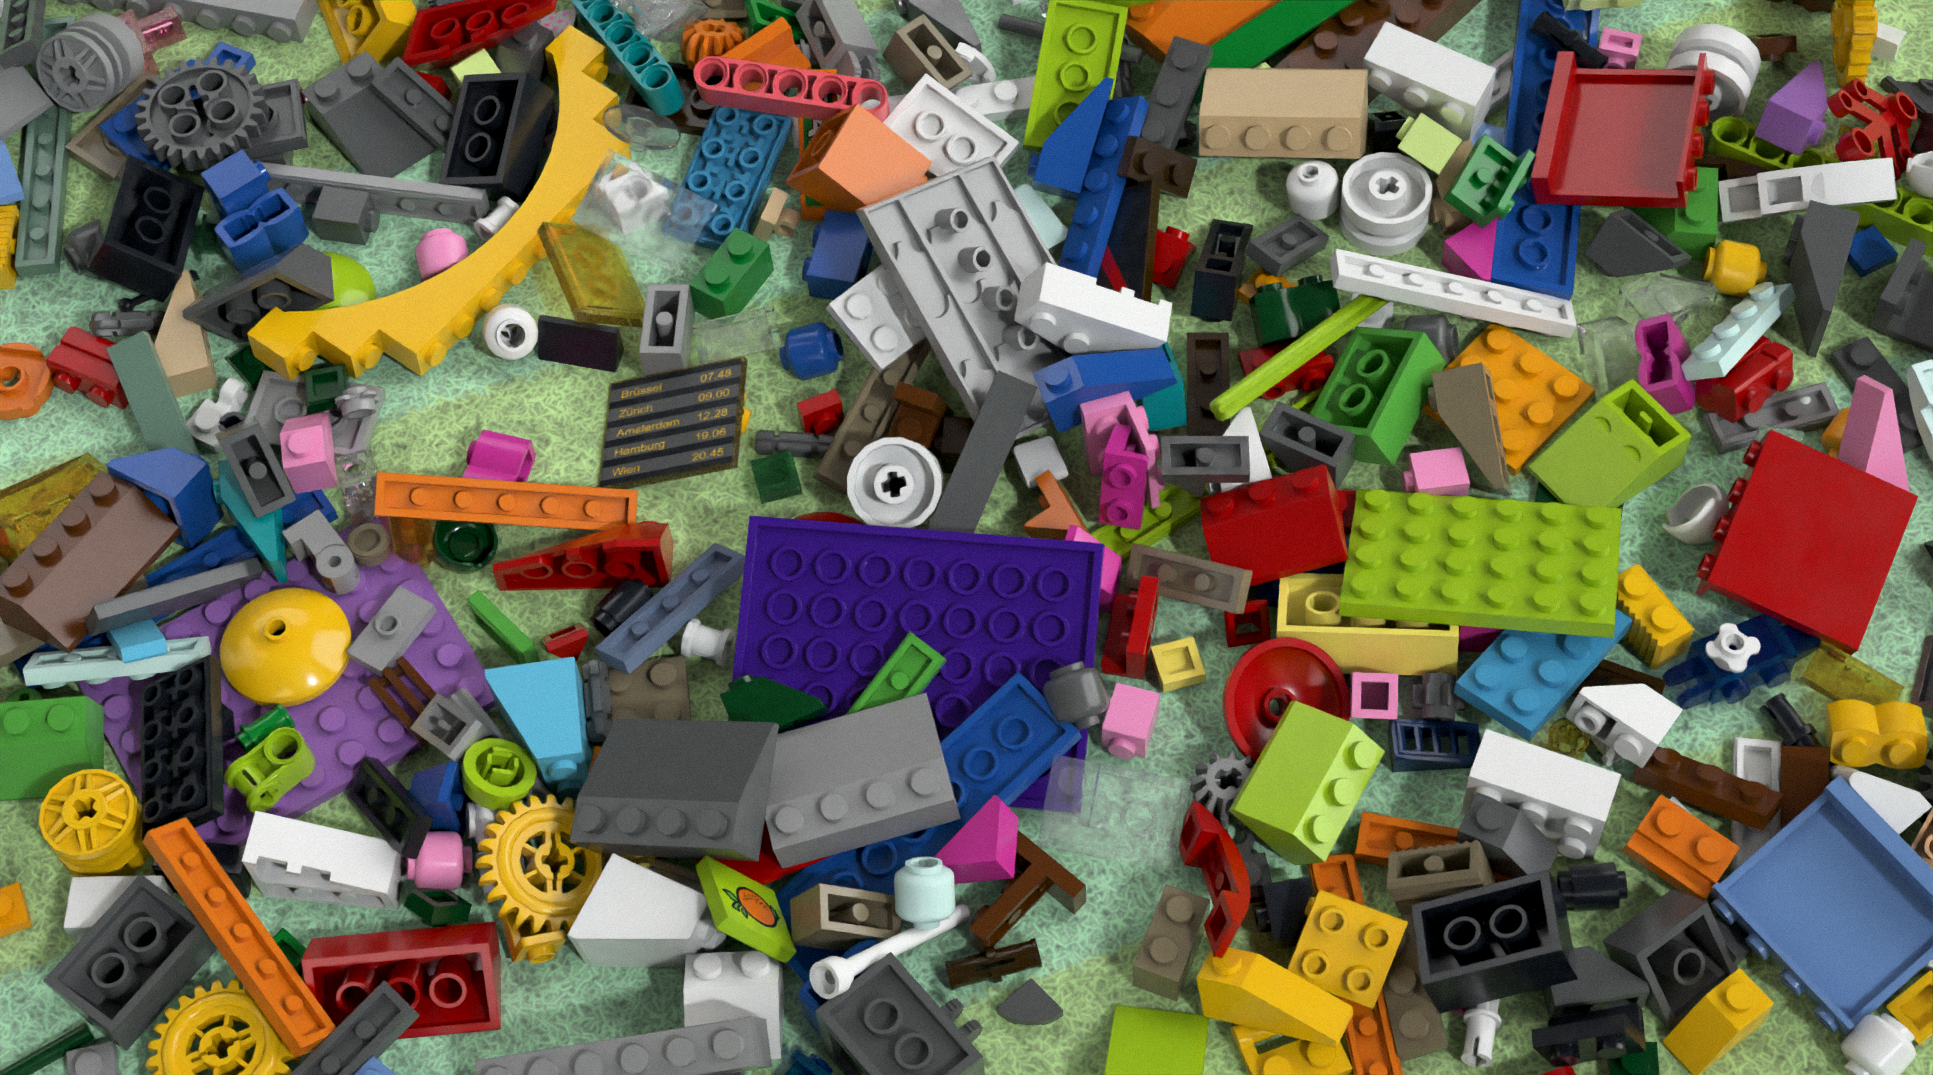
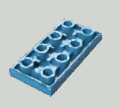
M715 105L661 231L663 237L717 251L735 227L749 233L793 128L792 118Z

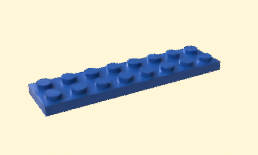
M1018 671L940 743L961 819L841 852L805 867L775 894L790 936L791 899L819 883L895 895V873L905 866L907 860L915 857H934L994 795L999 797L1008 807L1082 738L1079 730L1071 723L1058 722L1054 718L1046 698ZM794 945L796 954L787 964L805 983L810 978V969L813 964L829 956L841 957L848 949L831 951Z

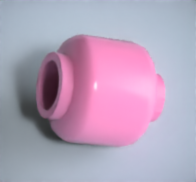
M448 228L434 229L425 233L415 247V258L423 282L448 270L469 256L465 239Z
M428 831L417 859L405 858L406 879L414 880V884L418 889L455 890L460 887L463 881V874L472 873V847L463 846L462 838L456 831Z

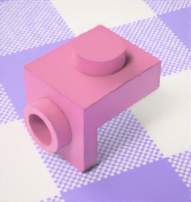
M1603 27L1597 50L1604 56L1609 57V61L1604 69H1635L1643 35Z

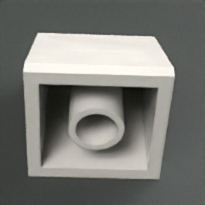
M614 853L611 855L567 934L585 963L591 966L685 968L686 954L720 952L726 939V934L715 927L704 894Z

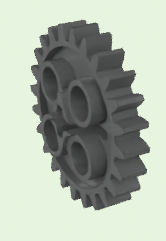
M213 56L209 63L203 65L200 57H196L194 66L188 67L184 61H180V70L177 72L168 67L165 68L167 78L163 80L153 77L152 80L156 88H144L142 92L146 100L137 101L136 103L140 113L135 114L138 124L137 130L148 152H155L160 162L168 158L173 168L178 166L183 160L187 170L190 171L196 162H201L203 169L207 170L210 160L215 159L219 163L224 160L225 155H233L238 152L237 148L240 146L251 149L252 145L249 137L259 138L262 136L259 126L267 124L264 113L269 111L265 100L266 95L262 85L258 83L256 75L254 73L248 74L245 65L235 69L232 59H228L220 66L216 56ZM193 89L198 91L214 131L212 137L206 135L190 95V91Z

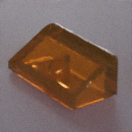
M387 517L394 554L412 565L419 563L422 569H427L435 558L431 544L433 532L430 520Z

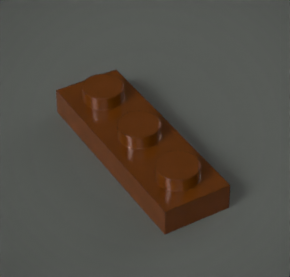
M1659 746L1643 768L1635 766L1633 777L1635 782L1760 831L1766 828L1780 810L1783 798L1782 793L1771 790L1759 782L1745 780L1724 772L1715 765L1698 762L1680 755L1679 752L1673 749Z

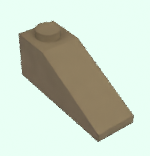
M1480 362L1431 373L1433 387L1428 388V399L1432 412H1438V415L1494 488L1503 497L1512 495L1491 372Z

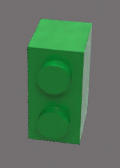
M735 227L689 284L695 312L729 328L774 271L769 243Z

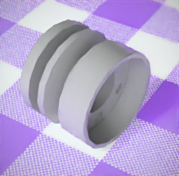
M108 13L88 14L67 26L66 29L48 38L40 47V52L37 53L36 59L39 81L47 94L66 109L73 112L86 113L103 106L106 102L113 99L115 95L126 90L141 76L144 65L142 46L133 30L121 19Z

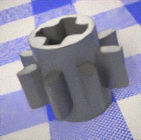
M1449 673L1422 674V685H1412L1411 706L1412 709H1421V720L1454 722L1455 710L1465 711V700L1453 693L1456 675Z

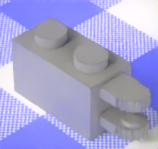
M805 0L795 16L821 69H837L839 75L872 79L880 82L881 73L874 58L879 49L855 1Z

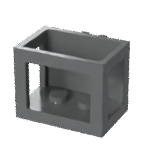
M892 952L888 953L856 978L846 992L829 999L815 1010L824 1050L845 1075L861 1074L843 1055L842 1048L865 1075H985L983 1056L971 1043L977 1039L983 1031V1027L975 1019L958 1028L953 1021L964 1010L962 1003L957 998L946 1002L944 1006L939 1007Z

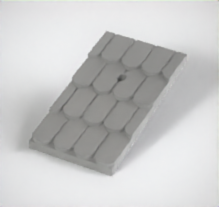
M985 157L855 210L884 269H889L911 315L920 323L952 388L957 389L973 422L975 423L998 370L1037 387L1015 439L1053 422L1044 404L1033 372L1073 355L1014 321L1021 282L1044 263L1048 262L1054 265L1056 263L995 157Z

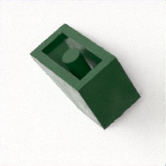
M753 674L730 682L728 684L730 690L720 694L730 721L775 722L779 724L778 734L792 730L830 713L827 705L821 699L762 676L754 679Z

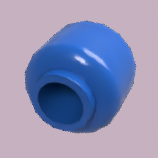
M816 322L789 330L785 337V346L779 349L784 369L786 371L792 370L794 375L802 381L836 372L839 361L844 359V349L838 331L835 328L830 329L823 322Z

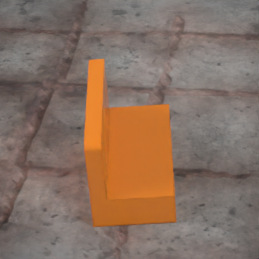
M783 16L720 56L812 70L810 61L795 45L792 28ZM751 82L744 87V90L755 91L762 84Z

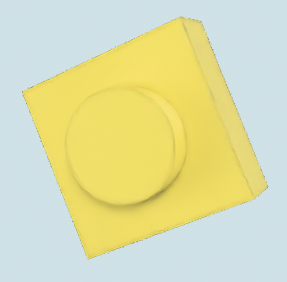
M1193 636L1151 647L1150 655L1163 693L1206 682V672Z

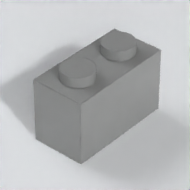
M648 284L639 348L645 378L689 369L695 310L688 284Z

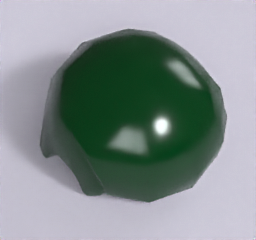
M437 521L431 544L436 559L447 570L457 574H471L478 572L491 563L496 556L499 539L493 524ZM478 549V551H477L474 555L469 556V557H464L465 555H467V554L473 552L474 550Z

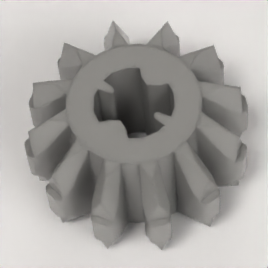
M1233 748L1228 752L1227 758L1222 759L1213 751L1210 754V764L1199 761L1195 768L1197 776H1192L1189 782V790L1194 793L1192 801L1201 803L1214 817L1219 815L1220 823L1224 828L1229 824V817L1234 816L1229 812V809L1253 767L1250 755L1240 761L1236 760V752ZM1234 816L1236 822L1243 827L1244 824Z

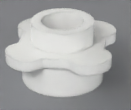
M1725 623L1720 626L1718 637L1706 644L1705 652L1721 669L1740 673L1746 669L1750 656L1759 653L1761 645L1757 638L1747 637L1739 632L1735 624ZM1735 645L1737 650H1732L1729 646Z

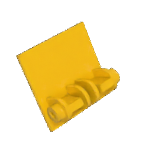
M1318 889L1316 897L1311 896L1307 902L1305 914L1308 917L1287 970L1328 993L1374 1009L1408 921Z

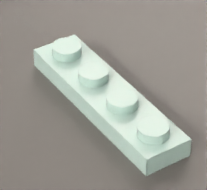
M1763 282L1749 289V295L1731 308V313L1712 329L1713 332L1703 343L1694 348V352L1681 365L1686 381L1724 377L1796 299L1792 284L1774 285L1772 282Z
M209 636L166 640L168 652L165 655L127 664L122 662L112 645L73 649L70 654L62 650L34 653L23 668L26 686L42 685L46 689L58 688L66 685L68 682L85 680L87 684H101L111 680L113 677L129 676L132 680L148 679L156 673L175 672L210 655Z

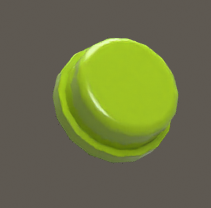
M486 738L473 743L465 752L461 766L463 774L461 780L465 793L479 806L491 810H507L512 802L521 801L532 790L537 775L535 762L528 752L516 743L501 738Z

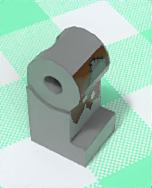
M319 509L282 532L291 553L298 562L307 557L313 560L324 586L329 592L337 595L346 594L358 586L361 574L354 562L350 549Z

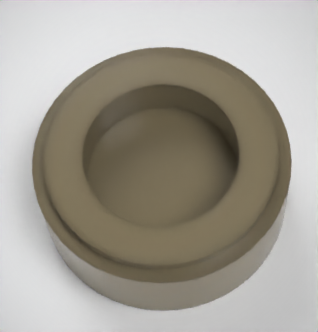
M367 522L360 524L350 532L347 538V547L354 557V562L364 567H373L383 563L392 552L393 544L387 529L378 523Z

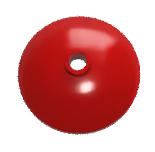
M1288 637L1266 640L1247 650L1230 670L1222 698L1224 722L1236 748L1245 757L1250 755L1253 764L1256 763L1291 701H1298L1346 721L1350 719V695L1340 668L1325 651L1308 641ZM1272 699L1276 700L1279 706L1276 715L1269 708Z

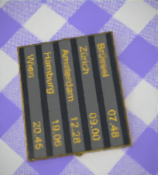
M741 356L610 383L598 487L630 489L738 468L748 360Z

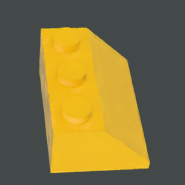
M317 0L343 65L365 51L378 64L404 55L417 14L412 0Z

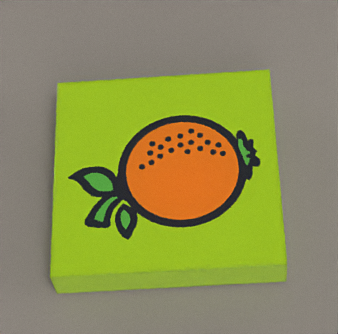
M707 855L696 865V871L717 930L780 962L787 963L796 954L773 890Z

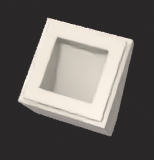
M1878 22L1877 37L1875 43H1873L1871 55L1893 62L1907 32Z
M1045 436L1013 447L1012 451L1018 474L1028 488L1039 486L1035 478L1048 469L1057 480L1066 478L1069 475L1058 447L1051 436Z

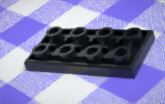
M208 655L141 688L142 841L147 831L185 817L196 828L224 815L220 660L212 655Z

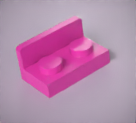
M1115 423L1104 452L1098 523L1138 530L1143 522L1149 458L1145 454L1137 453V445L1131 444L1132 426Z

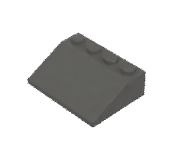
M616 718L577 796L570 842L598 854L612 855L614 853L616 855L703 859L707 855L715 860L758 862L779 724L775 722Z

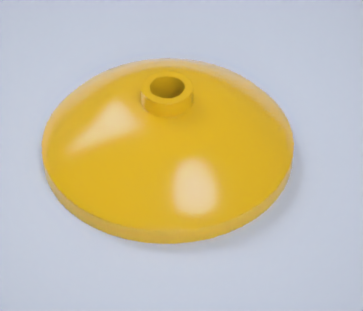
M283 588L267 592L247 603L229 622L220 645L221 666L230 685L245 699L268 707H275L278 703L283 707L299 705L323 694L340 678L349 662L346 651L353 644L351 627L346 615L337 603L320 592L305 588ZM285 629L281 635L273 636L275 632Z

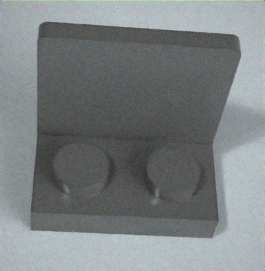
M1911 238L1879 299L1869 327L1933 354V274L1925 272L1928 263L1922 260L1927 243Z

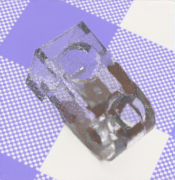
M371 447L334 458L340 490L343 493L352 524L356 525L380 518L374 517L376 473L379 472ZM354 464H366V467L358 473H345L346 469Z

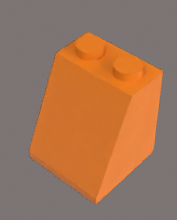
M857 103L822 121L785 183L834 211L857 214L855 212L857 209L926 182L928 177L925 176V173L932 162Z

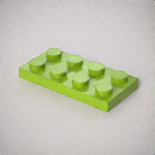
M1049 0L1024 137V150L1041 152L1044 141L1105 77L1114 79L1109 100L1113 99L1129 7L1088 0Z

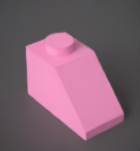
M329 412L287 419L280 431L283 470L295 494L337 487Z

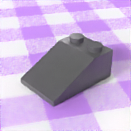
M365 51L302 90L301 94L310 118L361 174L393 178L438 148L370 89L371 82L384 69Z
M1810 200L1805 216L1796 215L1781 263L1789 265L1785 279L1787 284H1792L1796 296L1792 304L1807 355L1816 357L1833 310L1861 213Z

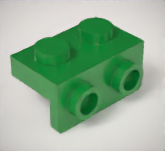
M1484 134L1476 141L1445 195L1444 200L1481 228H1484L1495 218L1501 221L1508 215L1516 202L1512 198L1515 190L1518 191L1530 178L1532 170L1528 167L1535 153L1528 149L1522 155L1516 157L1487 134Z

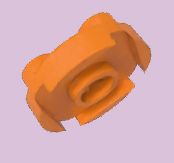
M16 342L0 346V420H14L21 417L28 418L34 416L52 394L55 385L52 380L54 377L46 365V358L33 345ZM14 376H18L19 381L15 385L6 387L3 384L4 381H11Z

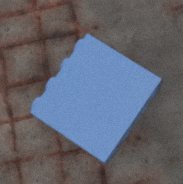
M1840 775L1825 787L1822 795L1724 881L1713 885L1710 893L1714 899L1711 906L1716 913L1729 925L1736 921L1748 934L1745 942L1752 951L1764 961L1770 957L1782 970L1779 978L1786 987L1796 996L1804 993L1817 1007L1813 1010L1816 1018L1832 1033L1839 1029L1845 1037L1864 1016L1871 1015L1933 960V869Z

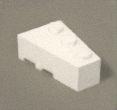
M1048 262L1044 263L1021 282L1014 321L1073 356L1159 348L1167 342L1172 309L1171 302L1160 299L1158 304H1153L1135 298V291L1122 287L1120 292H1116L1096 285L1097 278Z
M256 810L242 858L244 866L263 897L396 910L405 875V857H402L385 837H369Z

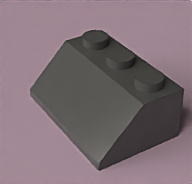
M304 243L291 246L287 251L268 260H263L256 266L238 275L230 276L226 281L211 287L183 310V318L237 343L248 342L247 333L275 306L284 312L313 311L334 301L331 257Z
M140 874L43 981L89 1024L124 1051H127L212 956L217 947L188 908Z

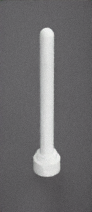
M959 904L955 906V912L949 918L940 921L938 928L919 930L911 927L847 959L838 956H829L813 964L810 969L811 985L819 996L825 999H832L850 988L854 976L867 971L888 953L892 952L894 956H897L968 921L971 911L968 906Z

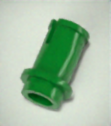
M278 703L274 708L248 726L245 724L240 725V731L234 737L247 754L267 738L271 732L283 727L294 728L295 723L285 708Z

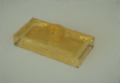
M1824 641L1818 647L1799 679L1800 682L1833 701L1860 700L1873 706L1897 701L1904 689V686Z

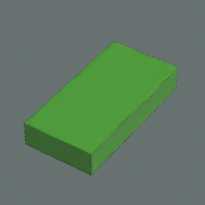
M479 589L467 598V605L473 620L518 665L540 662L534 643Z

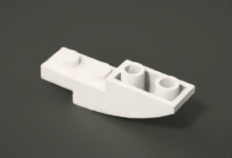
M1893 158L1798 167L1718 181L1722 222L1724 223L1806 212L1810 200L1840 208L1897 200Z

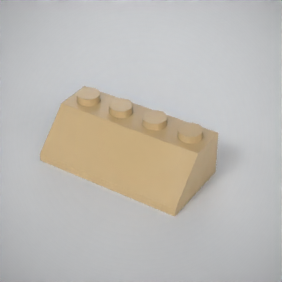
M1206 69L1199 111V156L1360 159L1368 150V69Z

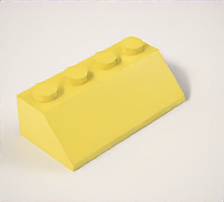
M1299 573L1280 578L1276 638H1297L1318 646L1335 661L1342 674L1360 672L1422 676L1425 673H1449L1457 677L1458 625L1339 616V602L1344 574Z

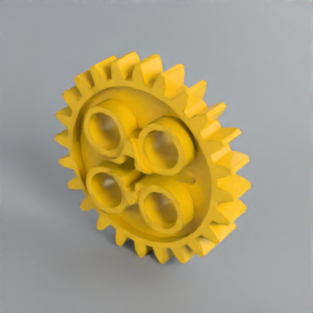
M1836 0L1833 3L1831 37H1834L1833 64L1839 88H1842L1855 78H1859L1865 83V77H1868V65L1871 64L1870 54L1873 51V43L1876 41L1878 29V8H1874L1875 0Z

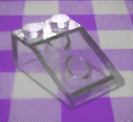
M608 148L571 221L674 276L681 277L718 205Z
M1054 754L1037 846L1175 871L1191 781Z

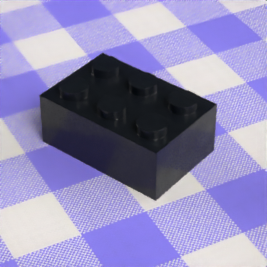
M129 154L111 182L86 271L164 302L182 276L205 187Z
M1549 870L1411 905L1421 985L1440 1014L1578 979L1565 899Z

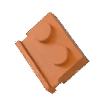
M1660 794L1622 849V852L1681 892L1705 901L1713 885L1718 882L1740 847Z

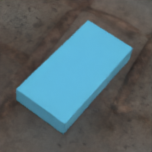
M152 618L106 632L108 640L125 664L165 655L168 652L165 637Z

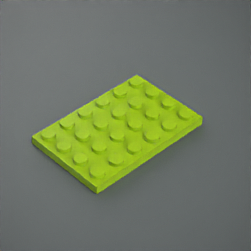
M1358 489L1347 552L1348 560L1345 565L1340 595L1339 616L1614 638L1622 508L1569 505L1557 502H1529L1514 499L1475 498L1471 496L1430 495L1424 492L1408 493L1381 489Z

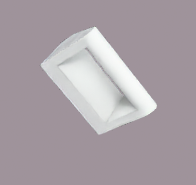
M1834 765L1829 769L1831 781L1840 775L1898 834L1903 832L1932 807L1918 791L1842 765Z

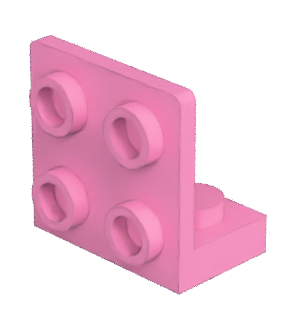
M1129 391L1079 404L1085 457L1091 476L1103 472L1104 452L1115 423L1132 426L1131 444L1137 445V453L1145 454L1149 458L1145 496L1151 509L1160 507L1159 491L1164 490L1165 486L1159 465H1156V460L1161 459V448L1156 434L1149 435L1147 432L1149 424L1143 406L1136 407Z

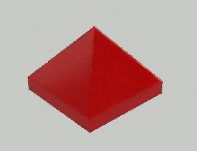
M1266 598L1246 601L1244 614L1223 611L1228 648L1257 644L1271 639L1268 602ZM1253 623L1260 630L1241 634L1235 633L1239 624Z
M579 622L546 635L541 640L549 653L561 658L574 657L575 661H577L589 634L585 626Z

